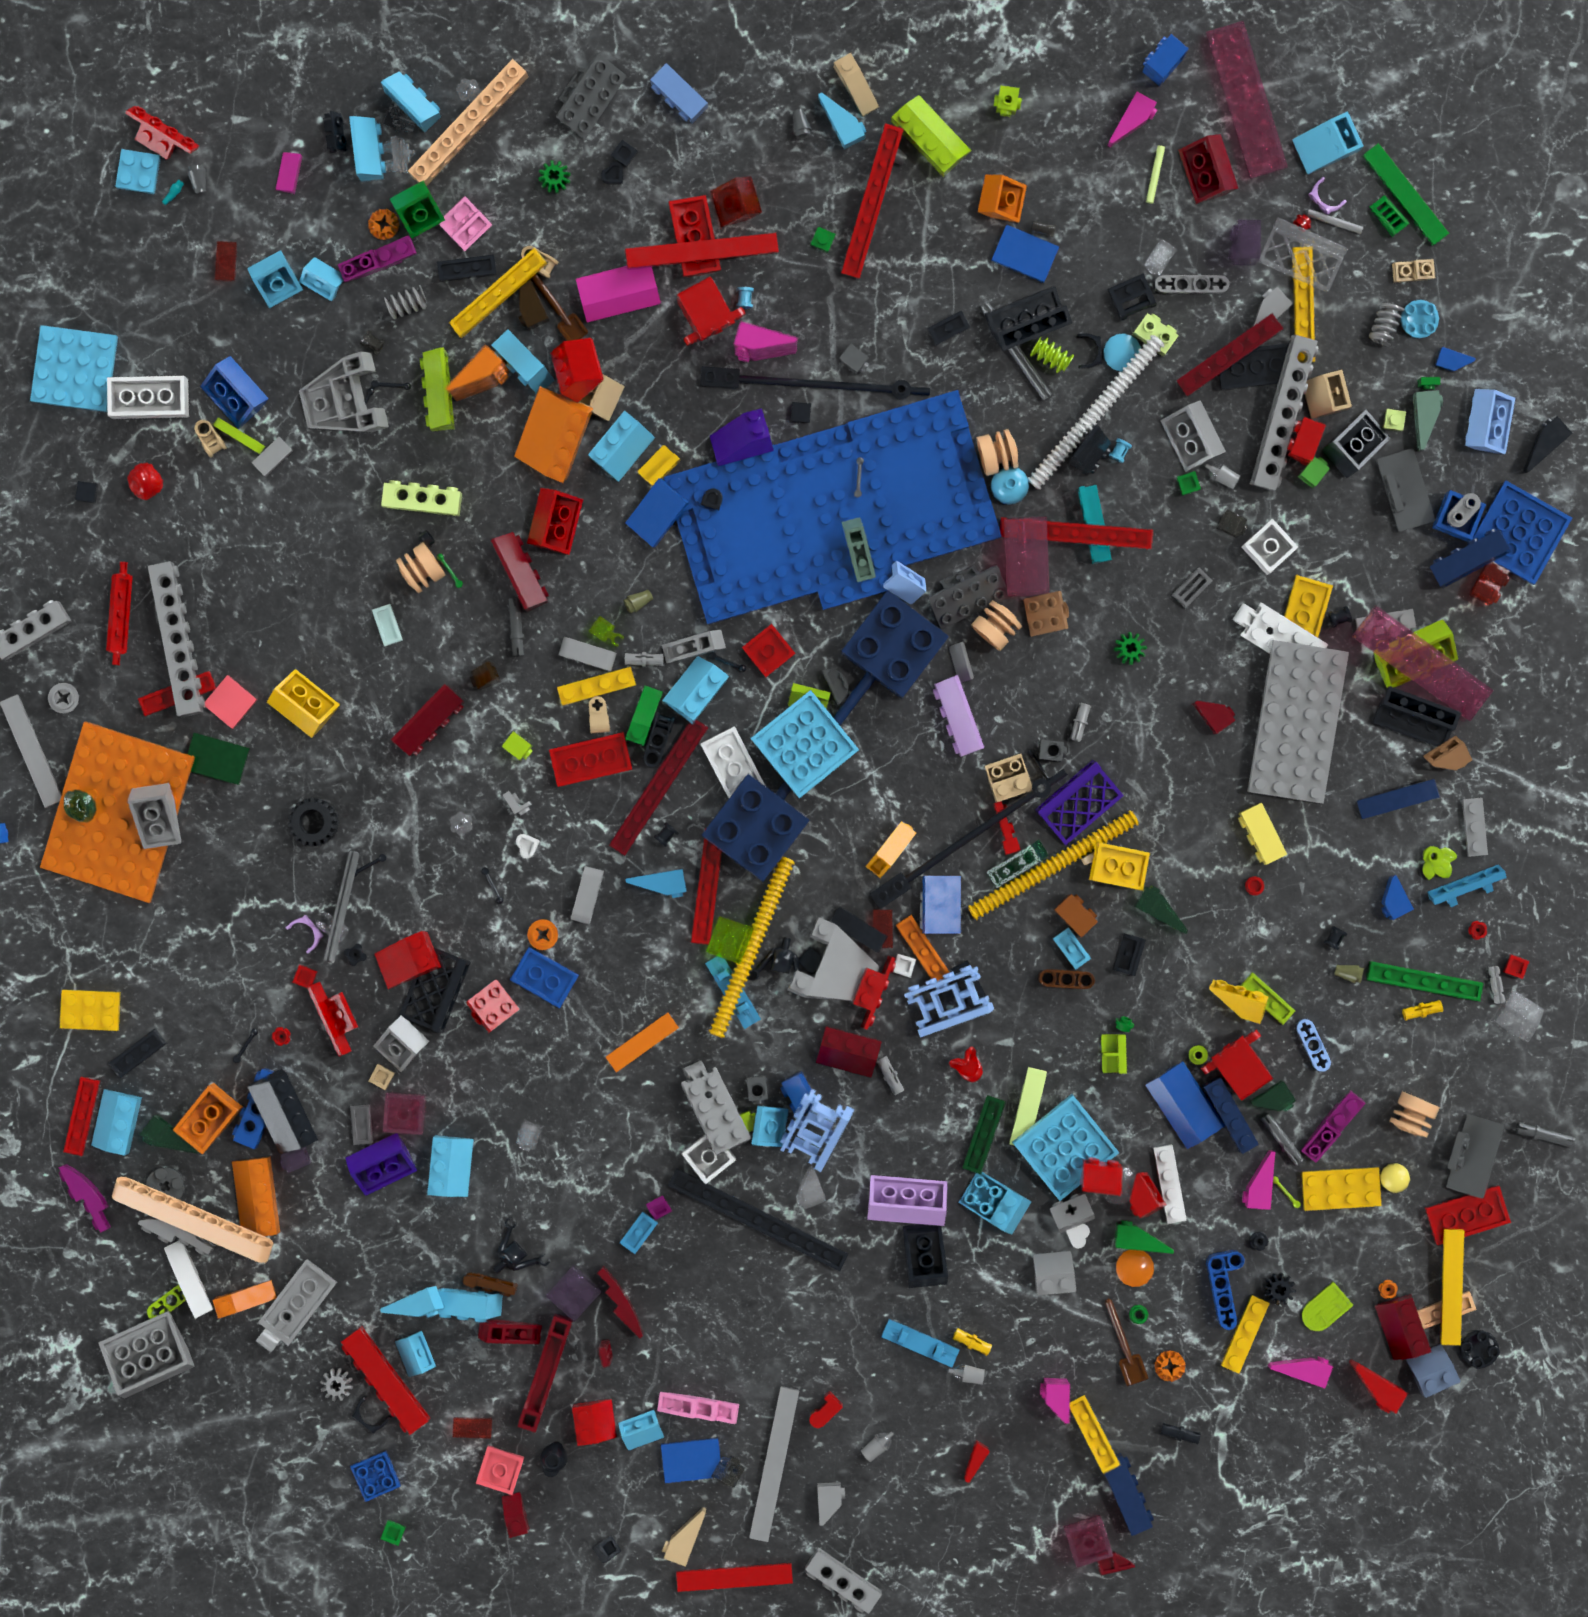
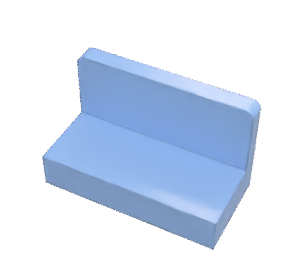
M898 561L892 564L893 575L883 583V587L907 603L913 604L926 592L925 578Z

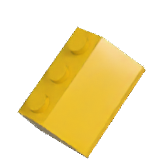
M296 669L274 688L267 701L269 705L311 738L322 729L340 706L338 702Z

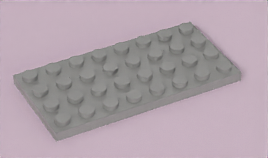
M1272 640L1247 792L1324 804L1349 652Z

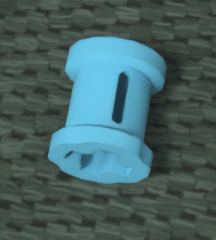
M737 287L738 303L736 308H753L751 295L754 288Z
M1117 438V443L1112 453H1109V457L1124 463V457L1132 445Z

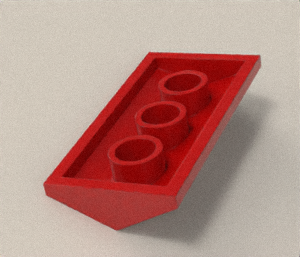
M706 195L668 202L676 243L715 239ZM719 259L681 263L683 277L702 276L721 271Z

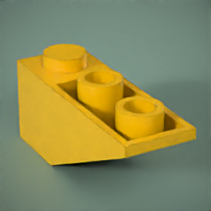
M1223 980L1212 981L1209 989L1239 1017L1258 1024L1261 1023L1269 996L1259 991L1246 990L1243 986L1227 984Z

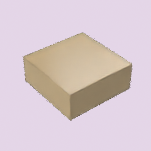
M377 1064L369 1082L386 1090L395 1072Z

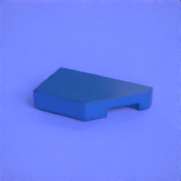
M1441 347L1435 366L1454 372L1474 362L1476 358Z

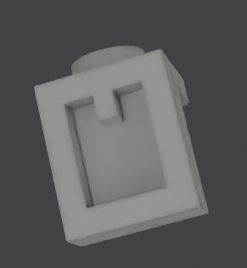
M508 791L503 794L515 815L519 813L522 816L530 811L529 806L532 805L530 801L519 806L518 804L521 801L516 793L511 794Z

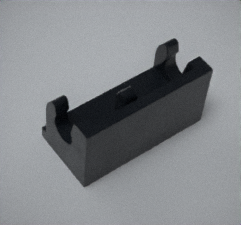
M1124 933L1113 970L1136 976L1146 939Z

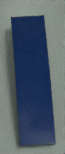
M1435 779L1361 799L1357 803L1361 817L1365 819L1436 799L1440 795Z

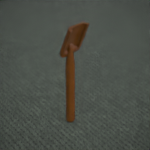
M536 273L531 280L557 315L563 320L557 325V328L564 338L570 341L581 339L587 335L588 330L578 316L572 313L567 317L562 307Z
M1106 1299L1105 1305L1126 1357L1119 1361L1126 1385L1131 1386L1149 1379L1141 1356L1139 1354L1131 1356L1130 1348L1111 1299Z

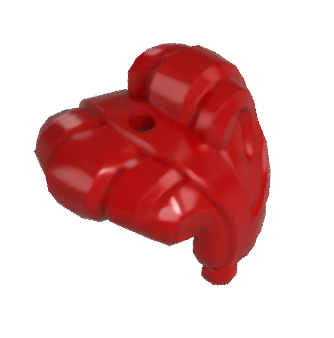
M150 463L137 464L127 477L131 491L141 500L152 498L161 492L163 487L161 475Z

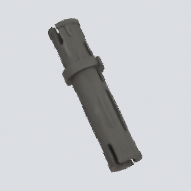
M511 598L508 599L511 635H509V638L512 640V657H517V649H519L520 657L524 656L523 639H525L524 634H522L521 603L519 598H515L516 606H514V599Z
M1270 1112L1266 1114V1117L1264 1115L1260 1119L1282 1147V1152H1285L1294 1163V1166L1305 1159L1294 1146V1141L1288 1138Z
M1521 1122L1517 1123L1516 1128L1519 1129L1515 1130L1516 1134L1531 1137L1532 1140L1540 1139L1569 1148L1574 1146V1142H1572L1575 1141L1574 1136L1542 1129L1538 1125L1531 1126Z

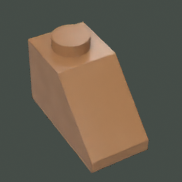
M1457 736L1424 755V758L1432 766L1451 770L1463 768L1472 761L1465 743Z

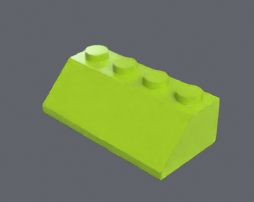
M920 95L907 102L891 118L894 126L904 129L902 134L943 177L971 152L970 148Z
M444 347L423 352V358H420L421 370L424 369L425 377H422L423 389L426 388L427 396H424L425 408L428 407V415H425L426 426H430L431 431L455 429L452 396L446 389L450 384L448 353Z
M1443 619L1373 650L1376 665L1387 688L1388 686L1395 688L1458 660L1453 633Z

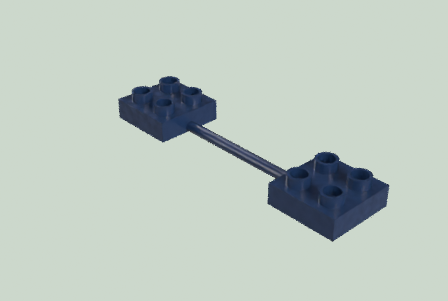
M887 590L841 651L843 656L861 668L866 674L833 716L835 721L840 726L875 680L902 699L949 636ZM748 773L703 832L702 837L761 882H764L810 820L784 801L792 790L785 781L774 793Z

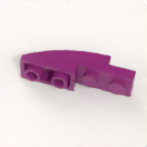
M405 236L376 250H369L339 263L338 267L346 283L402 263V260L417 253L411 237Z
M1350 1090L1328 1113L1301 1151L1317 1163L1341 1135L1342 1130L1366 1104L1365 1101Z
M67 1164L59 1167V1176L63 1182L67 1183L69 1196L71 1199H75L76 1202L81 1199L84 1200L83 1206L87 1213H91L94 1228L96 1230L99 1229L100 1233L111 1228L103 1212L109 1205L97 1187L75 1168Z

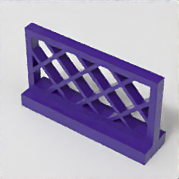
M1092 760L1034 810L1043 818L1064 845H1067L1124 795L1105 774L1100 765ZM1098 773L1103 777V786L1093 785V777ZM1089 787L1088 798H1078L1080 788ZM1092 788H1102L1101 799L1091 798ZM1105 789H1113L1117 795L1112 800H1106ZM1067 799L1074 800L1073 811L1063 810L1064 802ZM1078 800L1088 801L1087 812L1077 811ZM1091 801L1101 802L1098 812H1090ZM1052 812H1060L1059 823H1051L1047 817ZM1063 813H1073L1072 824L1062 823ZM1076 814H1086V822L1082 825L1075 824ZM1062 826L1072 827L1071 835L1066 839L1061 835Z

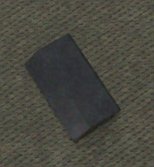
M1055 286L985 313L990 332L1002 351L1072 324L1067 305H1061Z
M1388 686L1379 703L1372 723L1438 747L1448 741L1452 731L1456 730L1462 712Z

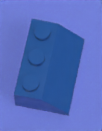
M231 356L215 364L200 386L238 429L259 412L269 399Z

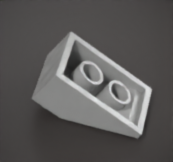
M169 783L132 788L128 804L143 849L181 844L175 800Z

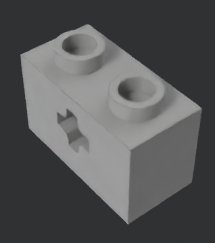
M1075 1194L1070 1197L1069 1201L1064 1203L1063 1201L1056 1202L1050 1208L1059 1233L1095 1219L1085 1194ZM1072 1208L1075 1214L1071 1215L1069 1209Z

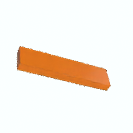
M910 915L895 925L930 978H936V980L943 979L942 975L949 973V970L925 934L922 933L913 916Z
M667 1012L608 1054L606 1059L613 1069L618 1072L679 1027Z

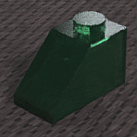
M1281 1080L1249 1102L1253 1106L1276 1111L1284 1110L1286 1112L1294 1107L1293 1103L1296 1102V1099L1285 1082Z

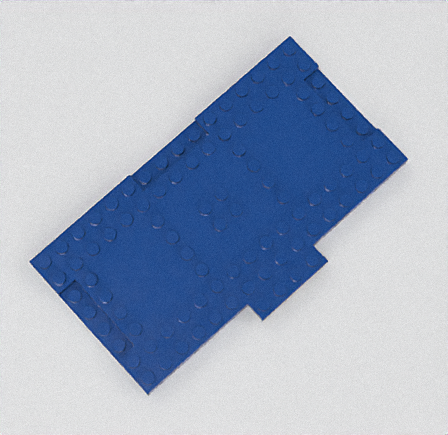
M958 390L854 420L841 426L777 445L773 444L774 451L721 466H718L716 461L664 477L665 482L689 502L676 520L707 625L814 593H818L823 610L887 591L883 587V583L893 575L892 564L896 561L904 566H909L1002 537ZM862 457L864 459L860 484L862 495L857 498L854 496L858 472L856 460ZM714 488L721 492L723 500L719 511L701 505L704 493L708 489ZM858 517L861 518L876 575L875 578L857 582L841 523Z

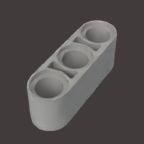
M563 637L558 653L559 656L610 672L617 654L567 637Z
M585 866L571 920L590 924L604 871Z

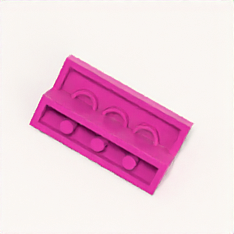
M627 266L576 279L587 322L661 304L652 266L627 269Z

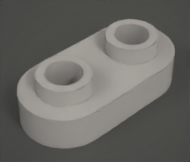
M1473 493L1464 495L1449 511L1447 515L1449 525L1455 528L1463 526L1479 509L1481 505L1480 498ZM1470 499L1473 500V501H1474V505H1473V506H1469V505H1468V500H1470ZM1456 514L1461 515L1460 521L1455 519Z

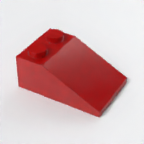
M425 931L408 936L375 953L388 989L441 968L428 932Z
M1350 1359L1349 1363L1373 1399L1377 1401L1376 1405L1389 1414L1391 1411L1397 1413L1408 1393L1398 1385Z

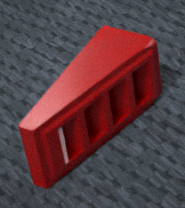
M978 1440L974 1444L964 1475L967 1483H970L989 1454V1448Z

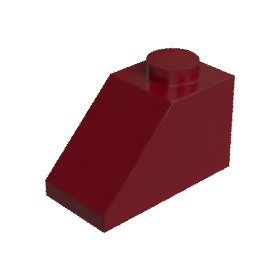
M1204 701L1192 703L1214 734H1218L1236 721L1234 719L1235 713L1229 706L1226 708L1223 704Z
M521 1491L513 1493V1495L502 1496L504 1519L509 1538L527 1534L530 1527Z

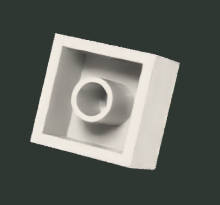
M1273 519L1241 546L1266 575L1270 574L1298 548Z
M705 1134L682 1152L684 1158L705 1184L736 1161V1157L730 1150L716 1156Z

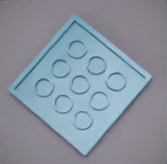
M41 325L30 401L108 412L107 377L113 376L118 336Z
M811 690L751 738L798 798H801L859 751L857 746Z
M1073 1094L1068 1096L1012 1142L1059 1201L1081 1185L1083 1159L1097 1158L1101 1162H1107V1160H1111L1119 1154L1118 1150Z

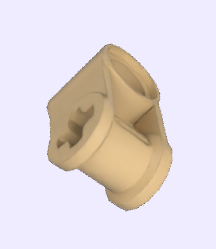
M525 247L521 252V257L523 258L527 252L535 247ZM538 250L547 264L537 273L549 279L550 272L559 262Z
M200 420L195 424V432L210 458L221 449H227L225 442L217 433L212 423L207 420ZM204 424L209 426V431L206 434L200 432V428Z
M593 697L589 702L591 734L610 732L606 702L602 697ZM597 699H599L600 703H603L599 711L592 707V704Z

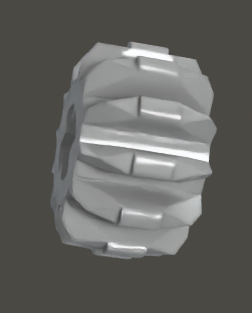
M333 1368L330 1369V1374L325 1373L323 1375L325 1379L320 1381V1384L325 1385L321 1388V1392H328L325 1395L326 1398L332 1395V1401H335L337 1396L342 1401L344 1395H350L348 1390L353 1389V1385L348 1384L353 1378H346L349 1373L348 1371L341 1374V1368H338L337 1373ZM334 1380H336L337 1383H341L339 1389L337 1386H333V1383L335 1382Z

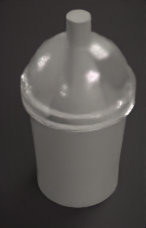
M1214 463L1211 466L1206 464L1205 466L1209 469V476L1213 481L1220 482L1234 489L1241 477L1224 466L1223 463Z
M963 1363L957 1365L954 1370L949 1369L948 1373H953L954 1378L959 1383L966 1382L983 1385L985 1369L968 1366Z
M884 1432L876 1434L861 1450L869 1462H872L884 1451L890 1449L889 1447L892 1443L890 1437L894 1435L893 1432L889 1434Z

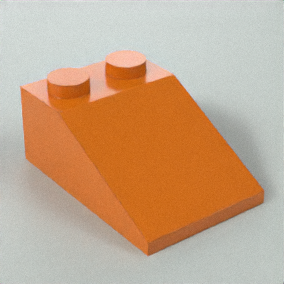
M212 1083L204 1090L173 1131L203 1155L233 1121L243 1106L215 1083Z

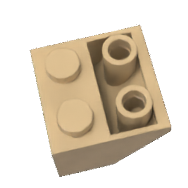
M1343 370L1323 374L1306 381L1308 388L1305 398L1311 419L1346 411L1352 407Z
M603 375L604 380L580 400L579 403L594 408L592 411L593 415L609 422L625 386Z
M1022 754L985 766L995 802H1000L1032 790V783Z

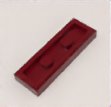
M604 1339L601 1341L598 1349L602 1367H608L611 1364L613 1353L610 1340Z

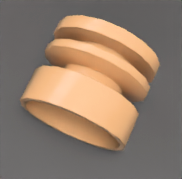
M1009 429L1003 430L1004 439H1002L999 431L996 432V441L994 442L989 434L976 437L981 464L986 476L999 473L998 464L1001 463L1006 471L1009 470V461L1013 469L1018 468V451Z
M424 542L413 548L416 556L414 559L407 553L404 554L408 563L405 564L401 558L396 560L400 573L409 586L415 589L417 593L422 592V588L419 585L420 582L426 588L429 587L426 580L427 577L437 582L446 576Z
M992 600L989 605L994 612L985 608L984 611L989 618L985 619L982 616H978L971 624V627L990 645L1001 651L1009 642L1004 634L1008 633L1014 636L1016 633L1011 626L1019 630L1022 625L1011 611Z
M1402 1091L1397 1103L1404 1107V1110H1394L1393 1113L1401 1117L1400 1120L1391 1117L1390 1122L1412 1135L1428 1137L1429 1133L1421 1130V1128L1425 1126L1431 1129L1432 1126L1425 1119L1426 1117L1435 1119L1440 1107Z

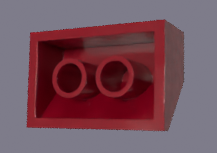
M1221 134L1205 136L1178 150L1196 204L1224 196L1239 189Z
M825 1026L816 1063L871 1078L882 1041Z
M1412 1294L1375 1305L1393 1360L1411 1359L1431 1353V1348Z

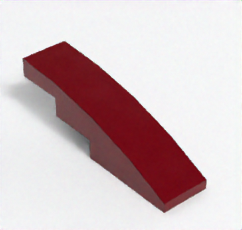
M601 1267L597 1274L610 1286L606 1289L605 1293L618 1305L613 1312L641 1339L644 1333L628 1296L606 1267Z

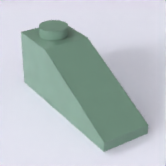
M1439 390L1416 392L1413 394L1417 452L1425 449L1443 406V397L1439 395Z
M858 517L841 522L857 582L875 578L876 575L861 518Z

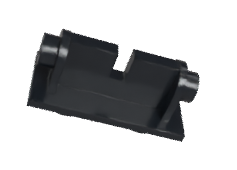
M330 111V113L324 114L323 118L325 132H331V135L326 136L327 149L329 153H335L337 150L345 152L344 120L341 113Z

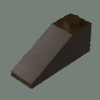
M529 279L520 287L519 310L521 316H519L523 327L527 326L528 330H531L550 320Z
M490 661L471 671L473 676L470 677L473 687H477L478 690L501 682L495 665Z

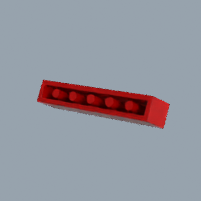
M363 1326L343 1339L341 1342L343 1351L346 1355H351L354 1359V1366L357 1370L363 1371L366 1375L364 1377L366 1382L370 1386L375 1387L377 1397L382 1402H386L389 1406L387 1408L389 1413L393 1417L396 1416L400 1421L399 1426L405 1433L408 1432L411 1435L430 1420V1416Z

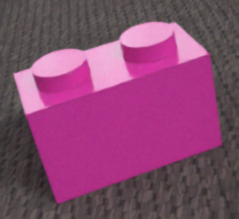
M1044 1378V1383H1040L1041 1397L1044 1398L1046 1404L1064 1423L1069 1424L1070 1384L1065 1378Z

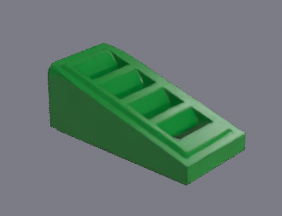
M1385 195L1369 207L1392 237L1410 224ZM1385 203L1386 206L1379 211L1377 208ZM1387 209H1390V213L1386 216L1382 215ZM1394 214L1396 218L1388 222L1387 219ZM1399 221L1400 224L1394 228L1392 225Z

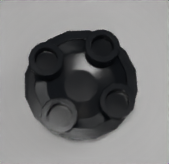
M1475 1330L1468 1333L1461 1343V1355L1464 1361L1476 1369L1492 1365L1500 1354L1496 1338L1484 1330Z

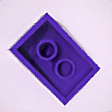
M762 408L741 414L710 435L718 466L774 451Z

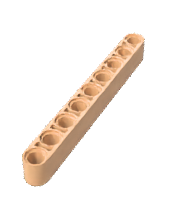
M117 1178L112 1193V1198L115 1201L256 1262L265 1263L268 1261L273 1247L271 1239L130 1178Z

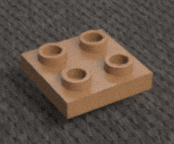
M1061 591L1023 599L1031 637L1068 629L1067 618L1069 617V609L1066 602L1063 601Z

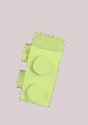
M1148 313L1132 334L1144 344H1147L1146 341L1151 339V335L1158 337L1165 345L1164 348H1160V352H1157L1163 357L1179 336L1172 326H1165L1161 323V319L1158 316Z

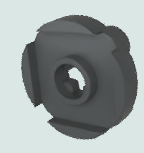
M171 1167L159 1168L153 1171L146 1181V1186L179 1200L185 1192L182 1174ZM169 1182L170 1190L163 1191L161 1183Z

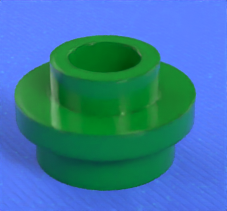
M1121 1016V1018H1117L1115 1021L1116 1028L1121 1031L1130 1032L1134 1028L1132 1019Z
M1135 1305L1129 1311V1318L1135 1324H1143L1148 1319V1311L1142 1305ZM1137 1311L1142 1312V1315L1139 1318L1135 1317V1313Z

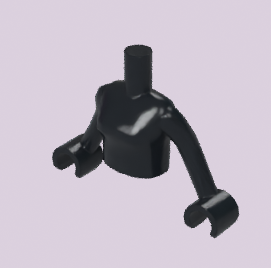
M784 937L782 947L771 949L755 969H752V971L757 973L756 980L761 970L769 963L771 958L770 970L789 974L793 962L794 972L800 971L797 955L789 950L791 938Z
M508 1217L505 1221L506 1231L497 1251L501 1261L493 1270L499 1274L505 1267L518 1271L536 1264L547 1266L551 1259L547 1263L542 1262L541 1258L545 1254H542L539 1258L521 1262L528 1254L515 1240L506 1247L512 1229L517 1225V1223L513 1226L508 1225V1220L512 1218Z

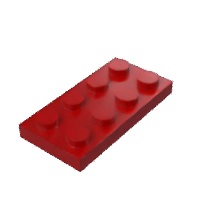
M624 732L549 750L557 787L633 770Z
M1499 1185L1487 1188L1484 1198L1468 1194L1425 1208L1436 1245L1443 1244L1444 1229H1463L1464 1237L1511 1223Z

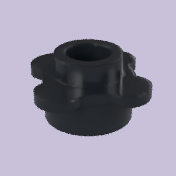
M355 944L353 948H347L344 951L351 966H355L358 962L367 959V955L362 951L361 944Z

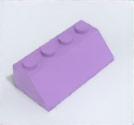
M958 675L936 683L933 693L936 700L940 699L942 707H939L942 717L947 718L948 725H946L949 736L953 735L955 743H952L955 753H959L960 757L983 749L981 737Z
M871 1175L868 1220L944 1226L947 1206V1181Z

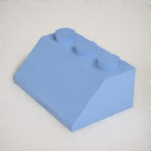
M1475 389L1465 446L1475 450L1506 454L1515 398L1497 390Z

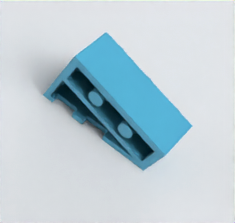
M508 329L492 344V347L496 350L494 353L501 360L504 359L507 362L505 366L512 373L516 372L519 375L517 378L524 386L528 384L536 394L540 386L547 388L555 381L544 365Z
M437 1289L444 1306L443 1309L438 1310L439 1317L441 1318L457 1316L458 1320L475 1318V1322H486V1319L501 1316L503 1295L499 1294L500 1292L486 1294L485 1291L469 1292L461 1289Z

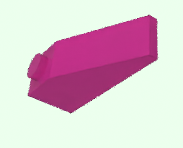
M1136 92L1107 146L1112 147L1146 124L1148 118L1152 120L1157 112V109H1155L1157 102Z
M1268 1150L1248 1183L1246 1191H1243L1242 1202L1245 1203L1247 1208L1271 1210L1275 1152L1273 1150Z
M1319 1356L1317 1359L1311 1357L1269 1362L1268 1365L1272 1370L1322 1388H1326L1333 1368L1328 1363L1329 1360Z

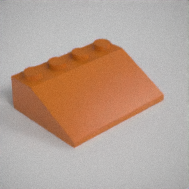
M485 345L446 389L454 400L459 401L497 387L499 383L501 385L504 384L509 378L508 374L510 372L504 362Z
M540 386L514 457L543 475L564 483L569 476L594 408L579 402L577 403Z

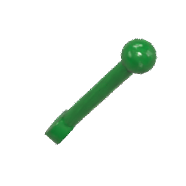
M438 554L437 560L442 562L454 579L456 587L461 588L463 582L458 580L444 560V555Z

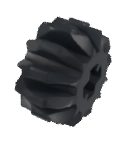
M1282 1272L1279 1273L1278 1278L1273 1273L1272 1281L1266 1278L1269 1285H1263V1288L1268 1290L1264 1293V1296H1270L1268 1301L1272 1303L1275 1300L1277 1306L1280 1305L1281 1300L1286 1305L1287 1297L1293 1300V1297L1289 1294L1296 1293V1290L1291 1288L1295 1285V1282H1289L1291 1277L1287 1275L1284 1278ZM1278 1285L1284 1287V1289H1281V1293L1275 1291V1289H1278Z

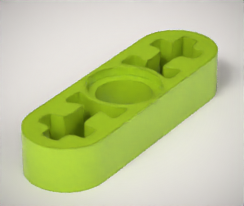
M217 418L213 424L214 427L258 454H261L265 448L264 445L220 418Z
M179 1284L148 1307L147 1315L150 1319L158 1316L157 1314H152L154 1311L153 1307L157 1309L164 1305L171 1312L186 1301L184 1294L180 1295L178 1293L182 1291ZM168 1295L176 1296L177 1303L175 1305L168 1304ZM166 1308L162 1309L159 1314L167 1312Z

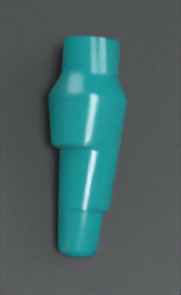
M178 179L176 183L172 184L169 193L162 201L164 205H167L181 192L184 185L181 180Z

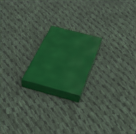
M193 733L188 755L195 757L191 772L240 785L250 748Z

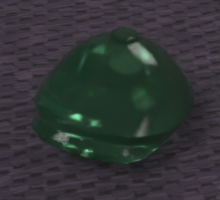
M72 790L65 793L64 809L66 814L78 822H90L94 818L97 809L94 798L81 790Z

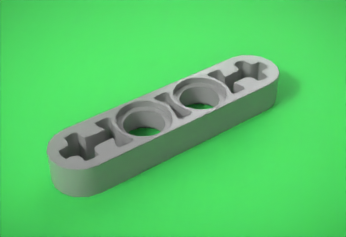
M1161 275L1156 279L1154 288L1161 294H1223L1229 288L1230 283L1228 278L1222 275ZM1171 279H1174V290H1171L1172 286H1166L1165 289H1162L1158 285L1161 280H1164L1165 283H1171ZM1200 279L1204 280L1207 284L1203 290L1198 289L1196 286V282ZM1209 279L1213 280L1212 284H1216L1219 282V280H1222V283L1226 286H1223L1222 290L1219 289V286H1212V290H1209ZM1185 280L1188 285L1187 288L1184 290L1179 289L1177 281Z

